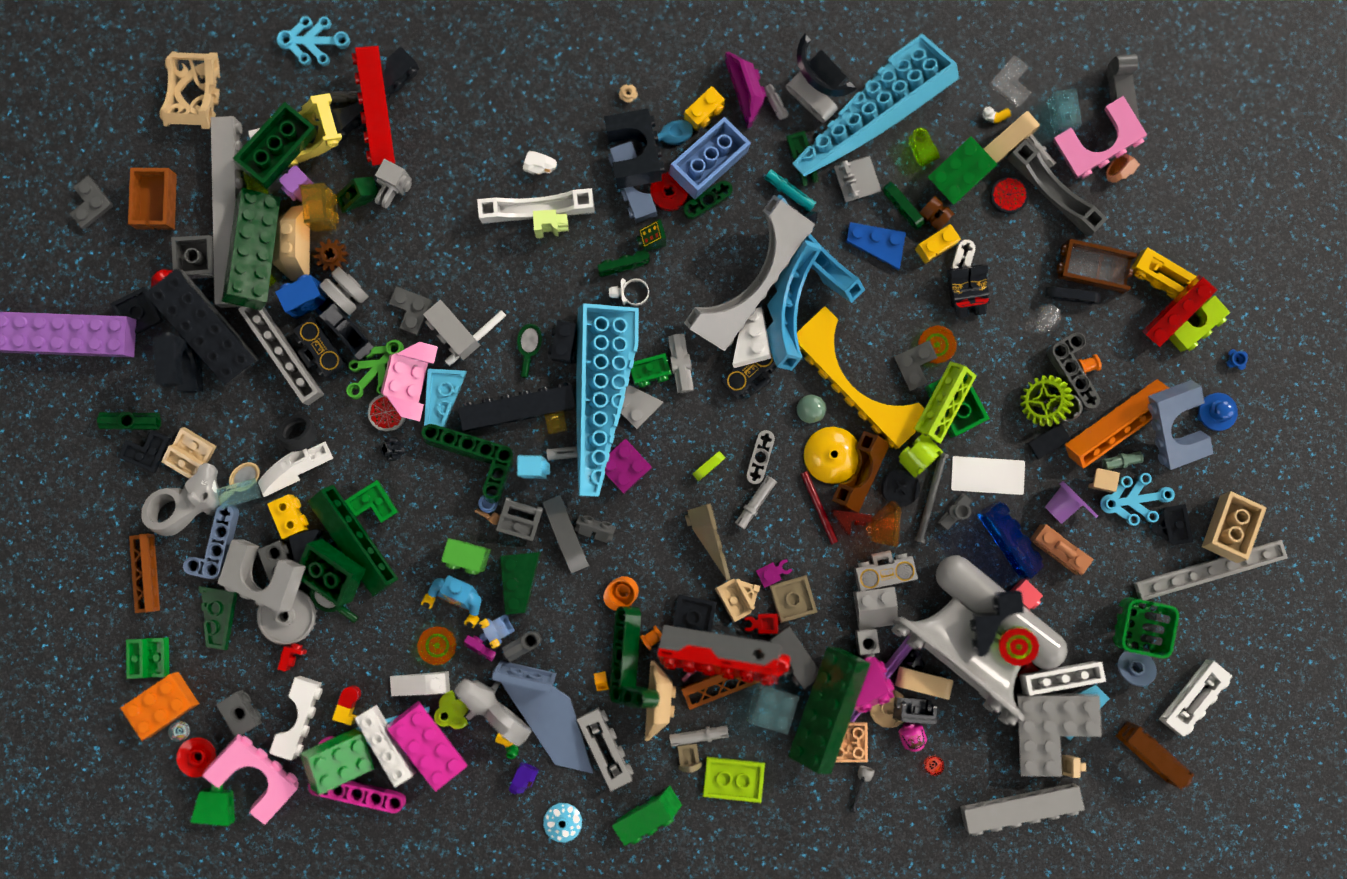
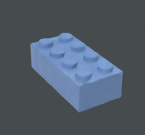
M723 117L671 163L668 174L696 199L748 152L751 142Z

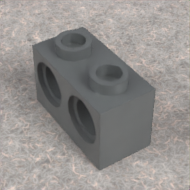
M277 541L257 549L269 582L272 580L278 560H292L290 557L291 548L285 541ZM275 548L280 552L277 559L273 557V550Z

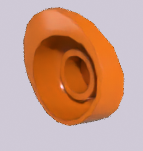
M627 576L614 579L605 589L603 596L605 604L612 610H617L620 606L629 607L638 597V585L632 578Z

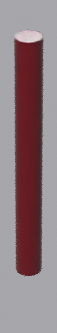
M807 471L801 473L800 475L831 544H834L838 540Z

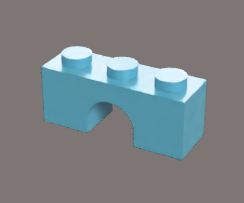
M518 456L517 476L524 479H547V475H550V463L544 457Z

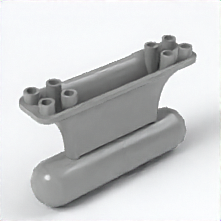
M959 555L946 557L940 562L936 570V581L953 598L944 608L927 619L910 621L903 617H896L893 620L895 625L891 631L898 637L908 635L910 638L906 643L915 650L917 648L920 650L921 648L927 649L986 699L983 704L984 708L990 712H1001L998 719L1006 725L1014 726L1017 722H1022L1025 719L1016 707L1013 696L1015 679L1021 666L1012 665L1002 658L999 651L1001 637L1008 630L1014 628H1025L1031 631L1037 637L1039 643V653L1032 663L1043 670H1052L1064 662L1068 653L1067 644L1058 633L1024 606V613L1011 615L1001 623L988 654L979 657L976 651L972 649V639H975L974 631L971 632L970 620L973 619V614L996 612V610H993L992 598H995V592L1006 591L967 559ZM1023 635L1011 637L1006 646L1009 655L1016 659L1027 657L1032 648L1029 639ZM1016 638L1024 639L1028 643V651L1021 656L1014 655L1010 651L1011 641ZM1017 644L1016 649H1022V645Z

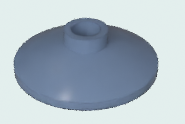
M1125 651L1118 659L1119 672L1130 684L1142 687L1154 681L1157 669L1150 656Z

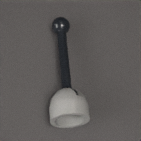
M860 765L858 769V777L861 782L853 805L849 808L852 813L857 811L856 806L864 783L870 781L875 771L869 767Z

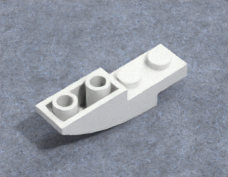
M326 442L308 450L306 448L302 451H292L277 461L258 481L262 495L264 497L300 481L299 474L333 459Z

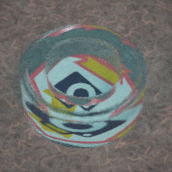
M183 721L173 723L168 730L170 739L175 742L185 740L190 734L189 725Z

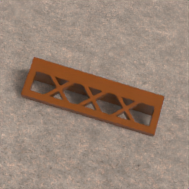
M139 534L129 536L135 613L160 611L155 535ZM137 539H140V551L136 548ZM140 558H141L142 570L139 569L138 566H137V562L139 561ZM143 578V589L139 587V580ZM144 596L145 608L141 609L140 600Z
M714 674V676H709L683 686L681 690L689 710L757 684L760 681L753 680V683L745 682L739 685L741 678H736L738 679L736 687L730 689L724 686L728 679L722 678V675ZM713 685L720 686L718 694L712 696L706 693L708 687ZM695 692L701 693L700 701L692 704L688 695Z

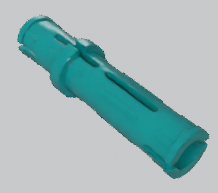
M772 169L764 178L774 185L778 192H783L808 212L817 203L789 183L787 178L784 179Z

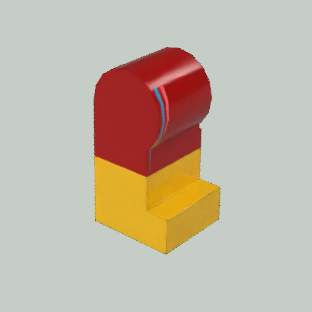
M352 685L342 691L332 720L350 726L355 724L357 716L353 715L356 702L361 698L359 687Z

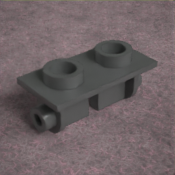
M580 515L575 527V531L578 534L590 538L592 532H596L594 539L605 543L608 541L612 542L616 526L607 521L600 522L587 515Z

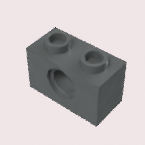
M243 690L232 694L216 704L235 737L238 734L243 736L262 724L260 713L252 707L250 696ZM239 708L244 710L243 718L238 715Z

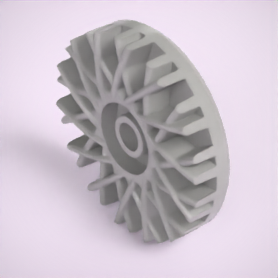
M298 589L291 611H283L281 614L270 611L271 608L267 606H259L257 610V623L260 631L268 640L276 644L290 645L291 643H298L309 636L311 630L314 629L313 626L316 625L317 610H315V606L308 593H305L304 590ZM286 612H287L288 615H289V618H288V619H286V618L284 617V614H285Z

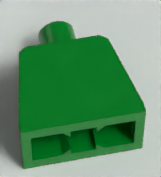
M211 783V788H205L199 792L191 823L229 826L235 822L233 790L223 789V784L217 788Z

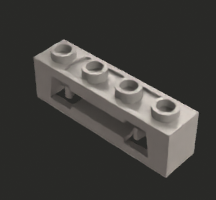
M598 707L579 716L577 721L610 791L631 782L632 775L634 774L633 769L623 759L626 755L622 746H617L615 742L617 736L614 729H609L606 723L609 721L604 710L601 711ZM597 722H599L603 730V738L615 761V764L609 768L613 776H611L608 770L609 763L596 736H592L588 725H590L593 734L600 731ZM616 762H618V764H619V766H620V768H621V771H619L618 765H617Z

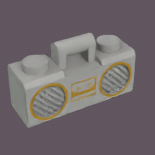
M890 550L871 554L873 564L866 561L858 563V567L853 568L858 591L918 579L913 556L907 557V553L895 555L896 559H893ZM888 559V563L878 565L877 561Z

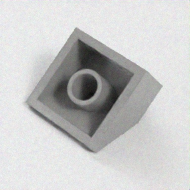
M894 586L853 592L859 630L895 625L893 620L898 617V605Z

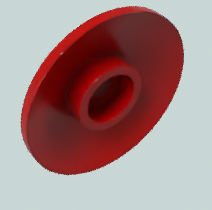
M191 738L180 746L177 752V764L180 770L187 776L201 777L205 769L217 757L216 750L212 743L204 738ZM197 753L202 755L201 760L197 758Z

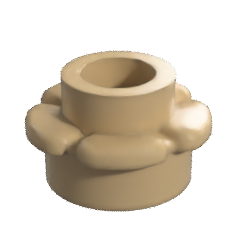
M623 85L620 88L619 97L624 102L630 103L637 98L636 88L633 85Z

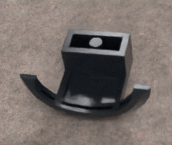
M804 34L797 47V63L806 81L817 91L827 96L841 97L854 92L857 88L851 82L845 84L849 80L848 76L823 50H820L810 61L807 60V48L812 40Z

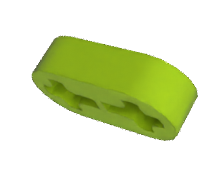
M720 451L717 452L692 475L697 481H700L725 459V456Z

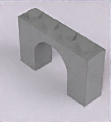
M244 539L232 540L217 584L224 586L226 591L239 593L241 598L254 600L255 604L259 606L270 607V611L281 614L283 611H291L305 566L292 560H278L272 580L263 590L256 585L252 575V568L259 546Z

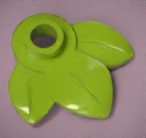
M451 690L440 698L439 709L434 714V720L439 726L446 727L449 725L454 729H461L468 725L464 715L469 709L463 701L455 699V694ZM442 713H446L448 715L447 720L441 719L440 716Z

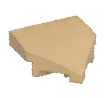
M731 579L715 588L732 622L740 620L754 610L760 586L739 579Z

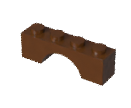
M863 431L856 446L859 456L857 470L850 480L839 483L832 499L833 502L859 513L890 446L889 442L878 435Z

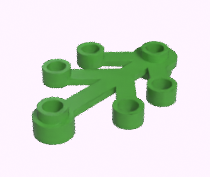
M391 340L386 346L374 347L371 349V353L365 357L369 359L375 354H384L378 360H352L349 362V369L354 373L359 372L361 369L371 368L358 383L348 385L346 392L350 398H361L364 392L363 389L377 374V392L384 396L380 393V389L382 388L389 355L404 350V346L399 340ZM394 347L398 348L396 352H392ZM357 363L358 367L356 369H352L353 364ZM358 389L359 393L357 395H353V391Z

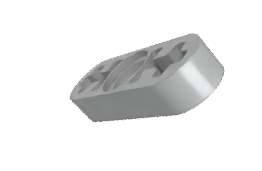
M761 431L757 436L746 473V478L751 484H759L764 478L775 441L774 434L771 431ZM765 434H768V438L771 439V442H767L765 448H769L768 451L761 448L757 449L758 445L762 447L763 440L760 438L761 436L764 437ZM763 452L766 455V460L763 463H758L755 460L756 453ZM752 463L757 466H764L763 470L759 468L758 475H760V479L757 478L755 481L750 476V473H754L756 468L752 467Z

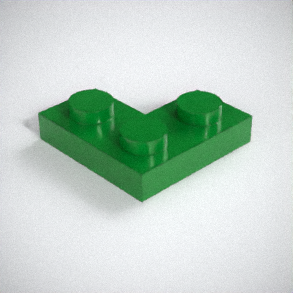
M379 480L374 481L345 500L355 517L372 508L379 521L383 523L399 513Z

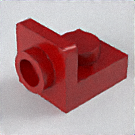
M297 643L284 646L278 670L287 671L291 667L293 668L296 662L294 654L304 655L307 653V649H303V645Z

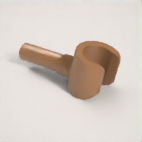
M478 508L475 510V513L485 517L490 523L497 525L499 514L494 512L490 516Z

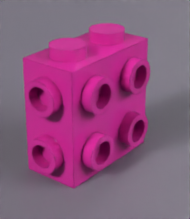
M876 657L864 659L871 664L855 706V710L861 713L870 711L872 706L877 704H886L894 697L892 691L895 688L892 681L886 678L885 672H887L885 664Z

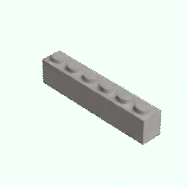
M241 306L238 310L301 402L309 406L322 397L324 393L265 307L262 310Z
M1075 783L960 806L964 828L972 835H981L986 830L1000 831L1005 826L1019 827L1024 822L1031 824L1041 822L1040 819L1044 818L1050 820L1058 819L1063 814L1073 816L1079 814V811L1085 810L1080 786Z

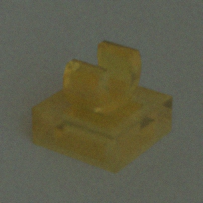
M564 412L545 415L549 435L568 431Z

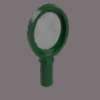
M534 324L523 326L517 338L518 349L523 355L520 377L528 378L531 357L536 355L542 343L541 331Z
M311 589V601L320 610L325 612L338 611L353 623L358 620L359 617L348 610L346 606L337 607Z

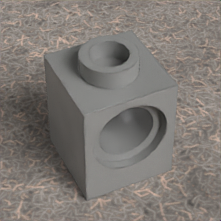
M877 629L855 630L857 652L859 655L867 658L875 657V653H880ZM866 638H870L872 641V645L868 649L863 647V641Z

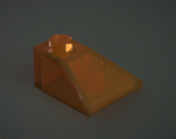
M890 501L871 518L870 524H867V535H869L872 542L898 547L901 507L896 501Z

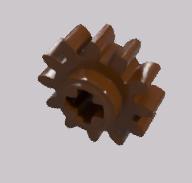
M328 238L327 244L321 241V249L315 248L319 254L315 255L314 258L320 260L317 262V266L323 267L325 272H328L329 268L333 272L338 266L343 270L341 264H348V261L344 259V257L349 256V253L344 251L346 246L344 244L340 245V241L337 239L333 243ZM330 253H331V254H333V253L335 254V256H334L333 258H332V257L329 258V254H330Z

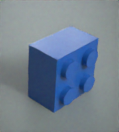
M307 274L298 277L297 281L292 284L286 283L280 286V290L275 291L284 311L295 319L315 310L328 299L326 293L319 286L320 281Z

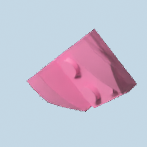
M418 342L398 353L389 355L380 393L389 399L401 417L420 421L424 404H420L419 399L428 363H434L437 346Z

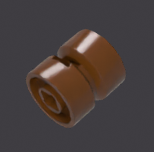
M936 196L920 211L925 221L930 220V225L937 232L955 214L949 207H943V202ZM939 211L942 215L936 218L934 215Z

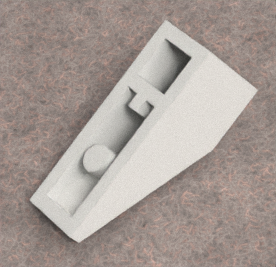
M449 671L390 676L391 696L447 693L450 691Z

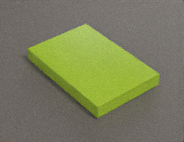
M707 756L703 797L761 803L765 762Z

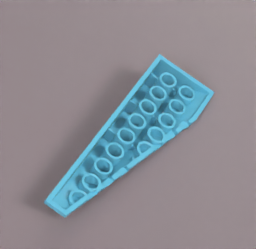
M583 303L578 308L576 421L579 496L598 497L600 494L606 464L610 456L609 452L614 441L615 429L618 425L626 387L629 383L630 372L633 368L634 357L638 348L639 308Z

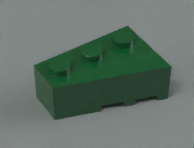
M541 552L500 556L505 615L528 611Z

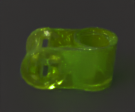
M921 127L915 129L909 137V144L918 164L923 167L939 159L940 156L928 131Z

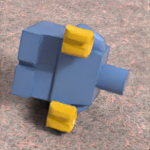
M503 615L493 621L484 619L479 622L484 633L479 635L480 639L483 642L488 639L493 649L500 646L502 643L501 638L515 631L507 615Z

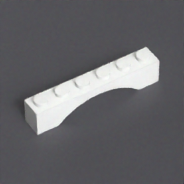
M592 188L572 190L538 198L477 199L479 219L482 224L533 219V211L556 210L557 214L567 215L595 213Z

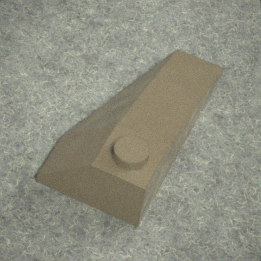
M711 503L687 510L688 514L685 515L687 526H692V530L724 578L730 580L725 556L722 552V544L717 534V525Z

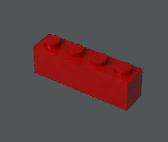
M1198 275L1142 332L1161 347L1217 289L1204 277Z

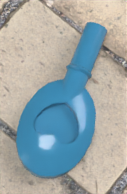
M686 120L669 122L662 128L661 133L657 134L658 141L663 140L664 143L669 145L684 143L692 136L693 127Z

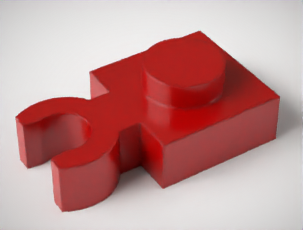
M759 613L758 619H755L753 616L745 617V620L752 622V627H745V631H752L758 628V634L779 633L778 613Z

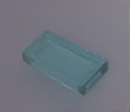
M255 478L216 489L222 509L261 498Z

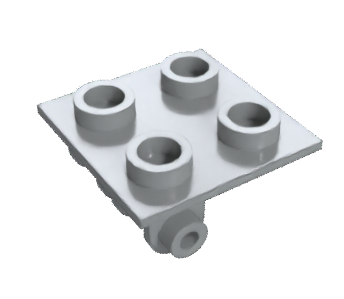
M870 156L851 162L846 160L841 162V165L834 167L845 202L881 192Z

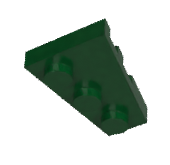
M199 586V593L202 594L203 602L201 603V610L204 611L205 618L203 626L206 647L228 650L238 593Z

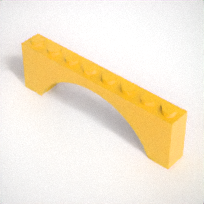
M824 306L797 332L800 351L806 356L804 359L811 366L815 365L819 369V375L825 380L828 379L832 383L831 387L837 393L841 392L846 397L844 399L845 402L851 407L854 406L859 411L858 415L864 421L868 420L872 424L871 428L878 435L881 433L884 436L885 440L889 442L890 448H900L916 432L914 428L925 408L919 402L905 406L882 404L864 396L849 383L839 367L834 349V334L838 319Z

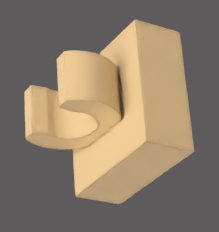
M1062 755V775L1080 778V771H1086V763H1080L1079 757Z

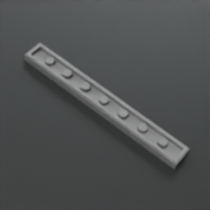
M1277 540L1253 547L1249 559L1240 563L1219 557L1134 582L1138 599L1149 600L1288 559L1283 541Z

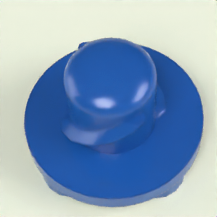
M1223 393L1207 395L1204 398V404L1199 405L1197 415L1198 420L1206 428L1213 431H1223L1230 428L1238 416L1236 403L1230 396Z

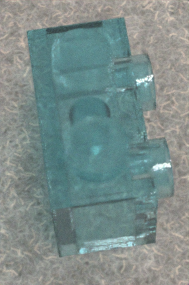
M1077 88L1054 91L1047 101L1048 109L1051 110L1050 125L1054 128V134L1063 133L1069 128L1077 131L1082 126Z

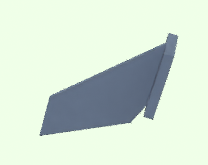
M500 660L493 672L492 680L501 682L554 764L593 773L571 699L553 686L557 673Z

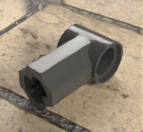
M530 631L502 647L506 659L512 662L537 648L541 643V635L536 631ZM529 635L535 637V645L528 644L527 637Z

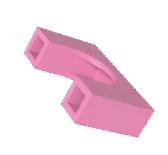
M1124 96L1110 103L1104 109L1117 132L1116 142L1108 150L1103 152L1087 150L1081 144L1072 128L1054 138V143L1076 179L1082 177V179L1093 173L1092 169L1097 166L1099 169L1110 163L1109 159L1116 156V158H1119L1127 153V148L1132 145L1136 148L1145 142L1143 139L1147 136V133Z
M238 734L205 769L203 777L219 788L235 770L241 767L252 766L260 769L268 779V787L252 804L249 813L265 825L298 789L299 782L294 774L284 771L279 762L269 759L264 750L254 747L249 738Z

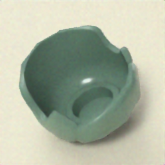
M812 394L800 399L796 407L797 415L806 423H816L822 420L827 411L824 400Z

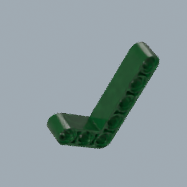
M427 424L423 427L421 433L427 445L491 464L483 487V494L485 500L489 503H497L500 500L514 460L512 450L509 447L434 424ZM429 432L436 433L433 438L426 437ZM447 438H454V441L452 443H445V440ZM466 443L473 444L470 449L463 448ZM488 448L491 452L488 455H483L481 453L482 450ZM508 454L510 457L504 461L500 459V456ZM500 471L503 473V476L495 478L493 476L494 473ZM491 489L497 490L495 496H489L487 492Z
M620 606L615 613L610 699L613 703L635 708H656L660 701L659 693L653 689L636 686L641 625L640 609L638 607Z

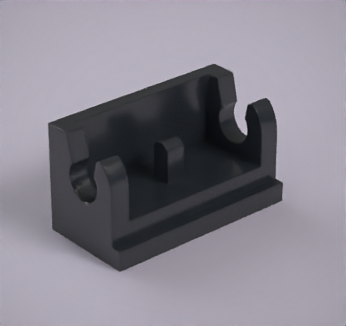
M895 697L893 719L902 722L937 724V704H932L931 700Z

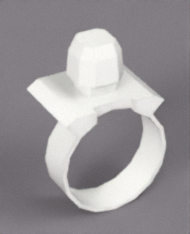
M622 278L621 288H618V286L609 288V297L619 298V296H622L624 306L626 303L632 306H639L647 301L649 289L646 299L637 304L627 301L624 296V289L633 281L642 282L647 289L648 285L641 279L635 278L626 282Z

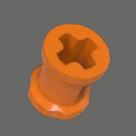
M1097 354L1092 355L1088 359L1077 360L1085 374L1093 370H1101L1102 364Z
M655 625L653 630L646 635H641L640 638L650 651L653 645L661 641L662 633Z

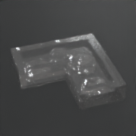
M1014 55L990 83L994 90L1016 108H1019L1032 93L1018 82V79L1029 66Z

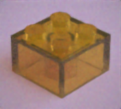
M325 183L301 185L304 223L314 232L337 230L336 224L339 223L338 213L335 212V205H337L336 194H333Z

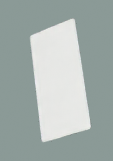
M954 456L951 489L954 491L1023 495L1025 461Z

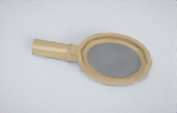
M247 462L233 470L229 478L230 487L218 498L220 505H223L235 492L246 491L256 484L260 476L258 465Z

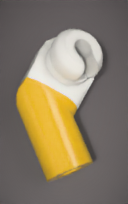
M986 107L983 110V117L985 120L997 124L1011 117V112L1006 108L997 113L992 107Z

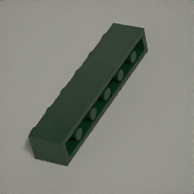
M334 485L321 489L308 501L342 553L366 569L362 582L373 597L385 591L398 580Z

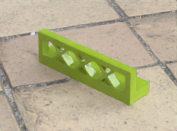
M950 361L914 429L919 433L928 435L934 441L941 444L977 375L965 365ZM967 374L968 378L966 382L963 384V379ZM958 392V397L954 401V395ZM949 409V414L945 418V412ZM938 426H940V431L936 436L934 433Z

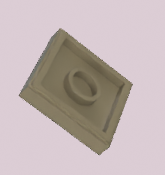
M807 575L769 586L780 623L817 613Z

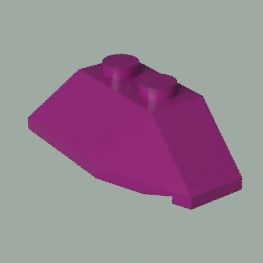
M725 52L724 60L747 128H751L766 97L765 89L763 86L760 87L758 81L760 80L759 71L754 69L753 63L731 52Z

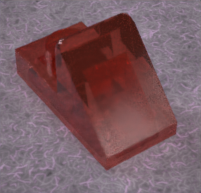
M831 510V515L847 536L850 535L852 521H854V525L866 526V523H871L872 515Z

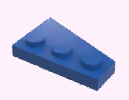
M850 222L846 242L899 270L906 232Z

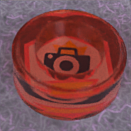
M936 755L928 756L924 761V769L928 774L938 776L944 771V762Z

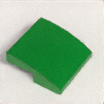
M169 637L126 639V679L166 677L169 675Z

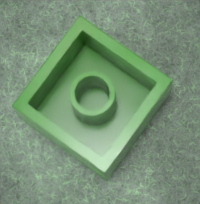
M448 539L441 562H445L446 567L452 569L463 567L465 568L464 572L476 575L479 572H485L491 549L457 539Z

